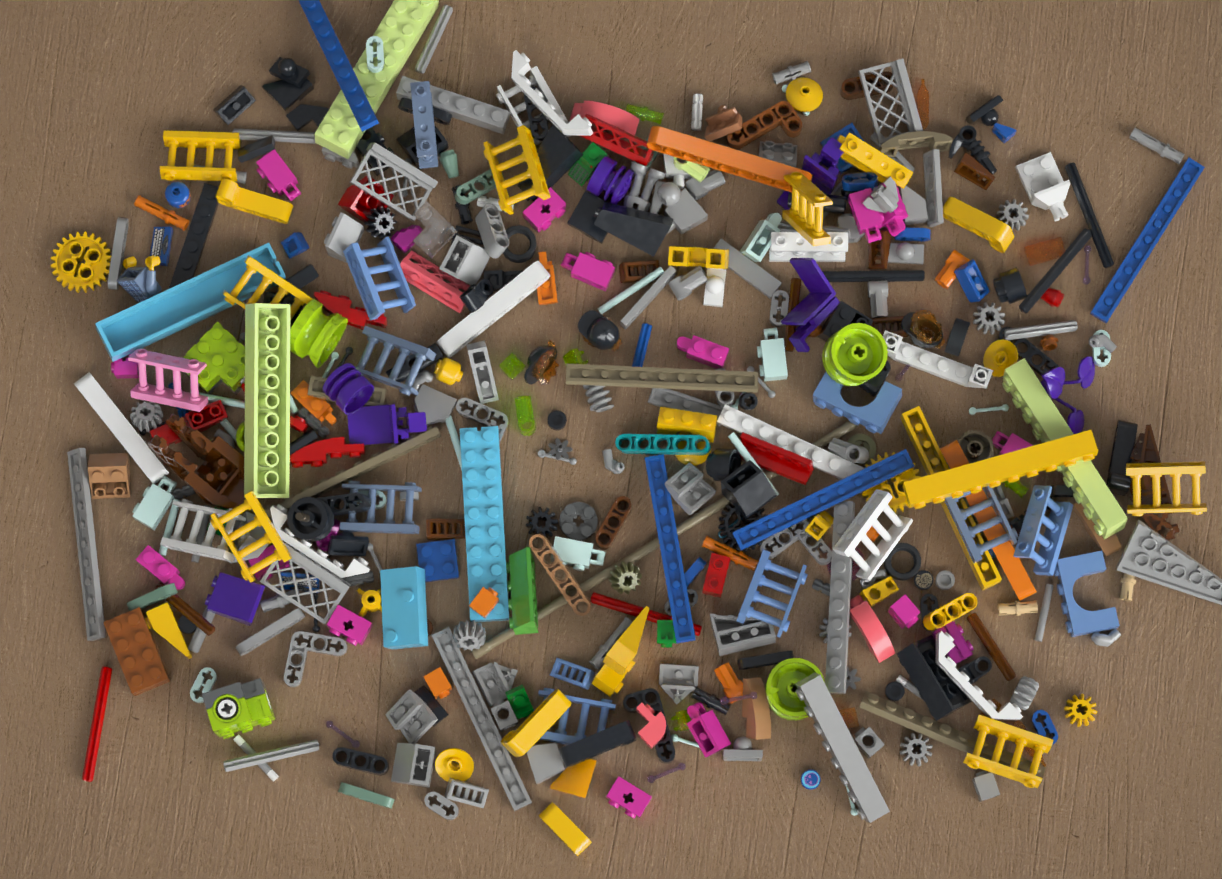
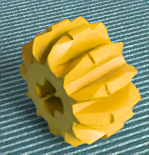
M1080 694L1079 699L1076 695H1073V701L1070 699L1066 701L1069 706H1065L1064 710L1070 713H1067L1065 718L1072 717L1069 723L1073 724L1077 721V727H1080L1082 722L1085 726H1088V720L1092 722L1095 720L1091 714H1097V710L1092 709L1096 706V703H1089L1091 700L1090 696L1084 700V694ZM1079 707H1080V708H1084V709H1085V711L1083 712L1084 715H1082L1081 712H1080V713H1077L1076 710H1077Z

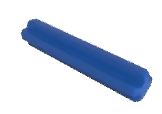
M642 324L632 363L633 367L643 366L652 330V325Z

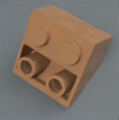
M128 453L90 454L87 468L92 499L130 497V463Z

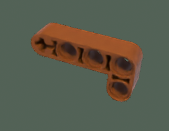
M781 101L744 122L740 130L728 134L727 146L739 150L779 126L782 127L788 137L795 138L801 133L802 121L789 102ZM784 108L787 109L789 113L786 115H782L779 113V110ZM770 118L772 123L765 124L763 119ZM796 124L798 129L791 130L789 125ZM753 127L756 129V132L750 134L747 132V128ZM733 137H734L735 139H738V138H739V142H736L735 140L732 141V138H733Z

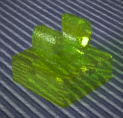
M578 348L571 349L563 356L565 364L588 363L587 360H582L581 356L584 354V351H579Z
M512 352L499 365V368L513 380L526 366Z
M687 710L675 712L676 716H673L671 720H677L679 726L673 729L675 731H690L687 723L691 721Z

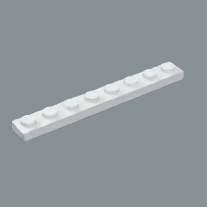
M726 404L717 420V423L740 434L744 432L812 460L814 468L840 480L865 469Z

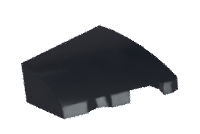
M308 79L305 80L300 88L284 80H278L262 86L265 92L285 111L298 99L301 101L314 89L313 84Z

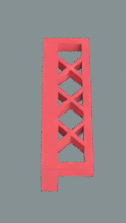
M411 250L400 263L406 281L456 312L461 313L465 304L460 299L463 292L459 289L466 291L470 285L440 270V267ZM412 258L413 260L417 261L419 264L413 263L412 261H410V259ZM443 279L450 281V283H446Z

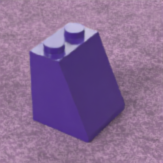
M221 572L219 577L214 576L211 587H214L212 595H207L204 604L208 606L206 610L250 626L265 586L254 582L250 583L248 580L246 581Z

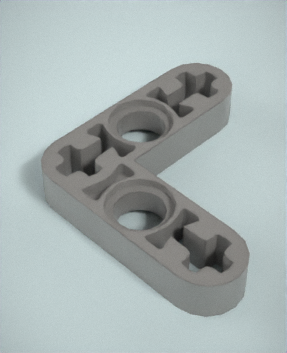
M461 398L457 401L456 409L461 416L487 427L497 426V422L492 419L491 423H488L491 413H494L493 418L495 419L502 417L505 423L498 426L499 442H501L508 427V417L504 413L469 398ZM467 402L468 407L473 409L474 405L477 406L474 409L473 416L470 415L472 412L468 409L462 411L460 404L464 405ZM484 409L488 412L485 419L477 417L479 410Z
M807 520L799 522L800 525L804 524L803 530L797 529L794 531L796 536L793 537L792 532L789 530V528L792 531L797 528L795 524L770 536L760 547L762 554L763 549L766 550V546L772 547L775 545L773 540H776L780 548L777 545L772 548L773 552L770 553L768 558L772 559L799 540L818 564L827 565L832 559L830 548L821 538L813 546L806 543L807 538L811 537L805 531L809 525ZM783 533L790 536V540L786 543L779 540V536ZM819 546L822 553L825 554L827 552V559H820V553L817 550Z
M304 631L295 632L291 638L284 673L285 683L289 687H297L301 684L308 651L342 656L347 651L346 642L337 637ZM300 635H303V639L309 640V636H311V647L309 648V644L305 642H302L301 645H298V642L295 641V639L299 638ZM318 638L325 641L322 649L314 647V642ZM328 640H332L331 645H337L338 642H341V646L344 647L339 652H336V649L330 647V651H326ZM295 654L302 656V661L298 665L291 662V658ZM290 666L301 668L300 671L296 670L295 676L298 680H294L293 683L288 679V676H292L293 670L289 669Z

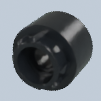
M1017 267L999 273V277L993 280V285L1000 302L1008 301L1009 304H1012L1027 297L1026 289Z
M717 448L708 455L706 460L707 474L719 482L742 466L741 455L737 449Z

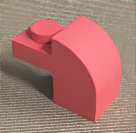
M641 702L636 707V711L648 724L638 732V736L652 749L665 734L666 720L662 712L654 716L655 711L648 704L644 705Z

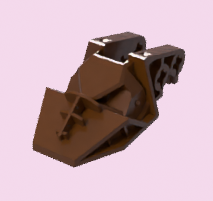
M171 414L166 420L168 427L204 462L194 473L198 465L191 464L182 456L181 452H175L167 446V441L158 435L151 439L148 443L149 447L183 481L195 490L205 504L234 509L244 503L246 499L244 498V456L219 435L210 441L197 429L194 430L186 426L184 418Z
M1151 424L1146 425L1145 434H1139L1129 458L1137 463H1161ZM1142 475L1140 478L1141 505H1153L1152 477L1150 475ZM1162 475L1160 477L1161 504H1172L1165 475ZM1131 480V484H1130V492H1131L1130 500H1131L1132 503H1133V483H1132V480ZM1143 513V519L1158 534L1161 526L1169 529L1173 528L1164 537L1166 540L1175 539L1174 534L1179 533L1178 524L1171 525L1170 522L1165 520L1168 518V514L1172 513H1163L1161 518L1158 515H1154V513Z

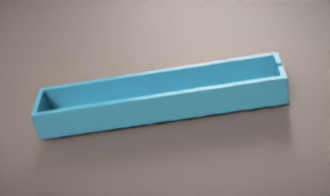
M270 243L264 244L95 323L96 330L112 362L133 353L136 349H142L232 307V304L224 300L226 296L223 295V291L226 290L231 293L247 269V264L244 260L248 255L286 280V275L279 261L276 262L277 257ZM258 271L253 273L237 298L241 301L251 298L263 280V275ZM272 282V284H269L267 286L265 291L276 286L277 284Z
M498 426L481 427V431H478L477 427L460 428L469 605L483 587L486 589L492 588L498 593L496 597L499 598V602L486 619L470 608V621L509 620L499 428Z

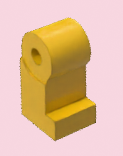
M824 510L820 515L817 514L805 531L818 541L833 525L834 517Z
M892 576L862 590L859 595L864 601H867L870 607H873L875 604L896 593L899 588Z

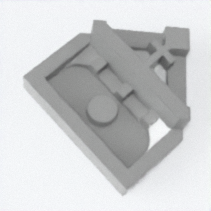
M422 384L418 396L414 399V409L417 412L426 413V424L428 427V425L438 422L445 423L446 418H449L457 399Z
M494 662L472 672L489 707L500 700L507 699L505 692L511 690L518 670L510 669Z
M660 663L659 684L676 704L680 703L682 699L698 686L699 666Z

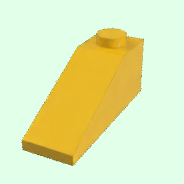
M168 602L147 611L148 617L145 620L149 629L153 628L155 632L188 659L192 658Z

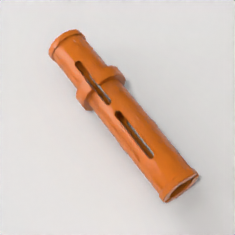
M141 195L135 200V207L164 220L168 225L172 224L183 231L189 226L190 221L177 215L174 210L169 211Z
M706 536L702 544L703 548L705 547L719 555L731 557L730 560L737 566L740 564L754 572L759 560L745 555L744 551L741 550L739 552L709 536Z

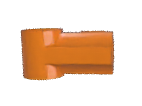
M954 249L946 260L945 266L936 276L935 281L941 287L948 289L956 279L954 271L970 260Z
M729 662L715 669L714 672L722 684L723 691L729 702L733 704L742 699L743 683L741 680H738Z

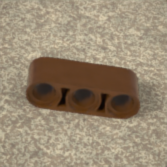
M885 71L881 75L890 80L892 73ZM864 75L866 81L873 84L876 75ZM860 77L849 78L842 83L840 94L844 99L853 100L865 97ZM879 78L875 87L884 91L886 85L881 82L883 79ZM890 84L886 93L890 92L894 86ZM850 86L854 91L849 93L845 90V87ZM873 89L870 93V96L879 95L881 93Z
M620 496L615 500L595 536L596 545L600 549L610 548L630 514L632 505L628 497ZM621 502L628 504V508L624 511L617 507ZM610 519H617L619 524L616 527H611L608 521ZM606 535L610 540L608 543L602 544L598 540L599 537Z

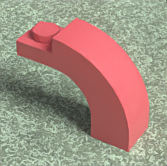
M585 100L584 103L574 104L570 117L571 121L578 114L582 119L586 114H589L632 135L636 134L640 120L620 108Z
M860 595L850 600V617L860 629L870 652L879 663L894 655L895 650L870 605Z

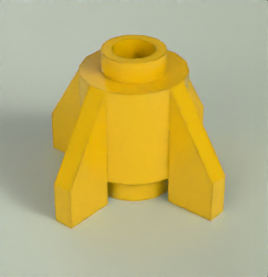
M359 588L357 593L362 596L363 607L358 616L363 618L368 611L376 612L379 610L382 613L381 588L377 591L368 590L366 592ZM375 598V601L373 603H369L368 599Z

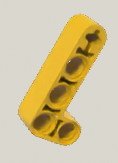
M224 178L221 180L216 194L218 203L283 224H288L293 205L289 202L241 188L236 182Z
M948 197L943 205V218L988 240L990 246L1000 253H1005L1014 239V234L1009 225L954 197Z
M559 689L554 690L517 730L507 733L500 743L514 757L523 756L571 706V701Z

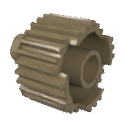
M971 429V431L964 432L957 440L969 464L993 456V441H991V437L984 435V432L981 433V431L977 432V430L973 431ZM971 447H973L974 449L977 448L978 451L976 454L970 451Z

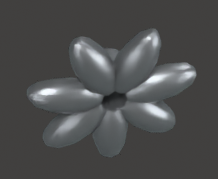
M556 438V445L548 444L552 449L548 454H556V460H559L561 455L568 459L567 452L573 450L571 447H566L568 440L561 443Z
M848 666L846 690L849 686L855 690L856 685L854 682L861 681V678L855 676L857 669L850 672Z

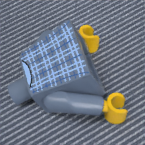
M134 256L123 260V266L126 271L117 279V282L138 303L159 294L162 290V287L156 281V271L154 270V266L160 265L159 256L147 257L145 259L147 267H135L137 261Z

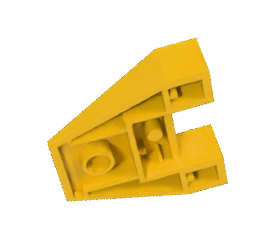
M647 606L608 651L603 660L604 666L592 682L595 687L609 697L614 692L619 693L624 686L622 681L627 671L629 672L635 665L633 660L637 654L649 612V607Z

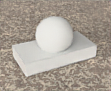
M707 268L708 280L705 286L703 305L722 307L726 269Z

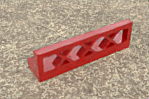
M589 114L585 115L589 121L595 123L596 127L591 126L593 131L591 136H579L644 166L651 161L653 150L648 149L646 151L637 147L640 145L647 147V141ZM608 129L612 131L613 135L604 132V130ZM625 137L629 139L630 143L622 140L621 138Z
M742 432L740 436L741 442L759 467L803 485L807 484L814 470L812 460Z

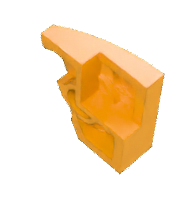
M588 759L566 768L550 785V789L586 799L597 760Z

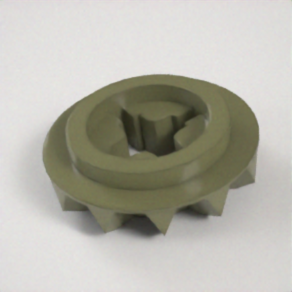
M856 434L847 441L857 446L864 442L863 447L867 448L869 452V458L865 463L871 461L870 459H873L875 456L876 445L868 435ZM858 450L855 453L856 459L858 458Z

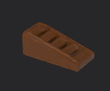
M966 152L954 170L955 173L984 190H987L995 179L994 175Z
M880 231L881 241L877 240L869 243V269H887L891 243L889 231ZM877 252H881V256H876ZM881 260V263L875 264V261Z
M659 260L622 262L619 265L621 283L638 282L650 274L649 266L652 265L653 271L660 267ZM642 266L645 268V276H643ZM634 267H637L638 276H635Z
M904 316L870 318L874 320L871 324L873 328H875V323H878V331L882 336L884 334L883 323H886V331L902 337L909 336L903 329L899 330L898 323H901ZM890 323H894V331H891Z
M426 519L427 540L466 539L465 519ZM441 524H444V534H441ZM448 524H452V534L448 533ZM456 524H460V534H456ZM433 525H436L437 534H433Z

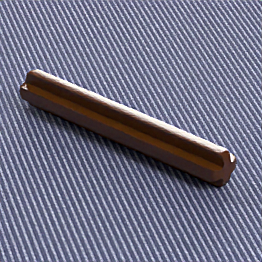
M800 278L791 279L787 315L799 304ZM786 325L784 339L786 352H793L794 346L789 338L796 332V325Z
M162 582L158 583L155 590L165 586V584ZM175 594L165 599L205 634L210 636L214 633L215 627L178 595Z
M976 613L967 617L968 622L1007 681L1016 677L1015 672Z

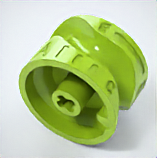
M313 299L304 307L290 329V352L302 359L309 355L312 363L319 368L327 361L338 345L346 329L348 319L342 317L339 313L326 316L322 310L323 304Z
M853 323L845 326L827 340L822 352L823 366L827 374L837 383L845 386H857L882 371L887 361V345L883 336L872 326L863 323Z
M791 658L777 664L769 674L765 685L770 709L777 716L786 720L797 721L808 718L809 716L804 709L806 707L805 702L799 699L796 691L793 692L792 688L795 687L797 689L795 683L815 672L820 674L824 681L820 670L813 663L801 658Z

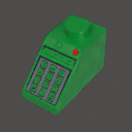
M594 142L588 146L583 152L584 155L573 165L568 173L581 187L592 177L601 160L607 156V153Z

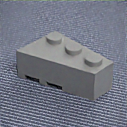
M710 614V623L719 656L776 643L774 627L769 623L753 617H746L744 624L737 622L738 617L734 615L721 616Z

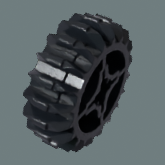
M727 505L726 508L729 512L723 510L721 514L725 518L719 517V522L724 524L718 525V529H724L719 535L721 537L727 536L723 542L727 543L730 540L729 547L732 548L736 544V550L739 551L740 548L732 532L743 528L739 527L741 526V519L745 524H751L768 516V514L761 515L765 511L764 508L753 513L756 518H746L735 506L732 508L730 505ZM736 513L738 522L733 527L728 528L730 517ZM761 541L756 543L758 546L762 545ZM755 545L750 546V548L754 550Z

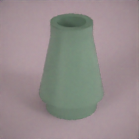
M454 150L440 153L439 160L448 178L460 176L457 154H455Z

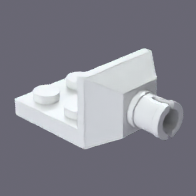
M1051 152L1015 167L1033 206L1044 210H1051L1054 221H1059L1060 217L1063 219L1068 216L1063 202L1066 198L1070 181H1063Z

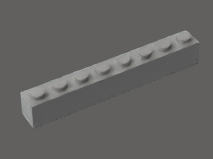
M815 672L795 683L797 690H795L801 701L805 702L806 707L804 709L807 715L813 718L815 722L813 727L818 735L821 734L824 740L822 741L823 747L827 752L830 751L833 757L830 760L835 769H839L841 773L839 778L844 786L847 785L850 791L848 796L853 803L856 802L859 808L856 811L861 820L864 819L871 823L890 812L821 675Z

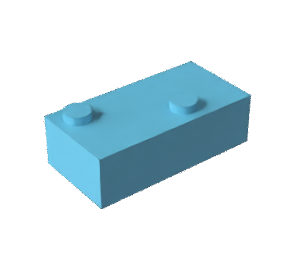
M414 566L380 570L383 647L393 650L428 646L425 569Z

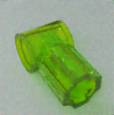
M531 396L514 398L519 431L524 436H530L536 430ZM525 422L532 424L529 429L522 428Z

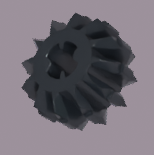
M382 206L370 209L371 215H365L368 221H365L364 224L369 225L366 231L371 232V236L383 239L385 236H391L390 230H396L393 227V224L397 223L396 220H393L395 214L390 213L389 208H383Z
M538 507L539 513L531 510L534 517H526L530 521L526 523V528H531L528 533L530 535L536 532L535 534L541 533L543 535L547 533L552 537L553 534L550 530L557 531V527L554 524L558 523V519H553L555 513L552 512L548 515L549 508L542 512V508ZM542 519V522H543V520H545V521H546V522H545V525H546V526H545V527H542V525H541V526L539 527V526H538V525H539V522H538V521Z

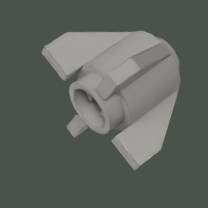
M889 177L883 182L886 187L882 184L877 188L874 187V191L871 193L873 199L868 196L862 202L867 209L883 213L889 211L891 213L898 207L897 202L899 198L896 182Z

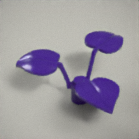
M1086 356L1080 361L1078 366L1079 378L1077 380L1065 381V370L1062 367H1055L1042 375L1043 380L1041 384L1051 397V400H1056L1072 410V413L1068 416L1067 425L1073 434L1082 432L1085 422L1084 414L1081 410L1076 411L1075 407L1058 397L1061 395L1063 385L1078 384L1081 382V387L1084 389L1091 385L1095 376V364L1090 356Z

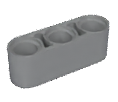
M487 203L476 215L475 221L486 253L492 258H499L509 246V239L498 208L493 204Z

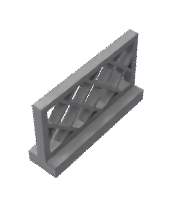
M904 59L858 71L878 144L897 136H892L894 132L898 135L904 134L896 130L900 121L907 124L908 132L923 131ZM891 66L892 76L889 80L882 76L881 73L884 68ZM871 72L876 75L873 84L866 81L864 73ZM879 78L888 82L884 91L875 87ZM890 84L897 88L898 93L895 98L886 93ZM873 89L882 94L878 102L873 101L870 97ZM884 96L893 101L889 109L880 105ZM895 102L902 106L903 111L900 116L891 111ZM877 108L887 112L882 121L876 118L875 112ZM889 114L898 119L894 127L885 123ZM882 126H885L892 131L887 138L882 139L880 130Z
M375 142L370 143L350 183L408 219L415 221L438 181ZM370 155L376 159L378 167L368 168L367 160ZM390 167L394 177L385 179L382 168ZM379 169L381 180L372 182L370 171ZM366 172L369 183L362 185L356 180L360 173ZM404 176L408 178L409 187L400 189L398 178ZM395 179L397 190L388 192L385 181ZM382 182L385 193H375L373 184ZM420 186L426 190L424 195L416 198L414 187ZM410 189L413 199L404 202L401 191ZM398 192L400 203H391L389 194ZM414 202L415 211L412 215L406 212V203Z
M285 543L292 556L289 560L291 567L280 569L279 560H276L271 564L260 582L325 624L351 584L288 543ZM303 568L306 571L307 578L296 580L294 569ZM291 570L293 581L283 582L281 571ZM278 572L280 583L271 584L266 580L269 574ZM316 578L321 580L323 588L312 590L310 580ZM307 580L310 591L299 593L297 582ZM294 583L296 594H286L283 585ZM334 589L341 594L337 600L328 601L326 590ZM324 591L326 602L315 604L313 593ZM310 594L312 605H303L300 596ZM327 605L328 613L325 618L317 614L316 606Z

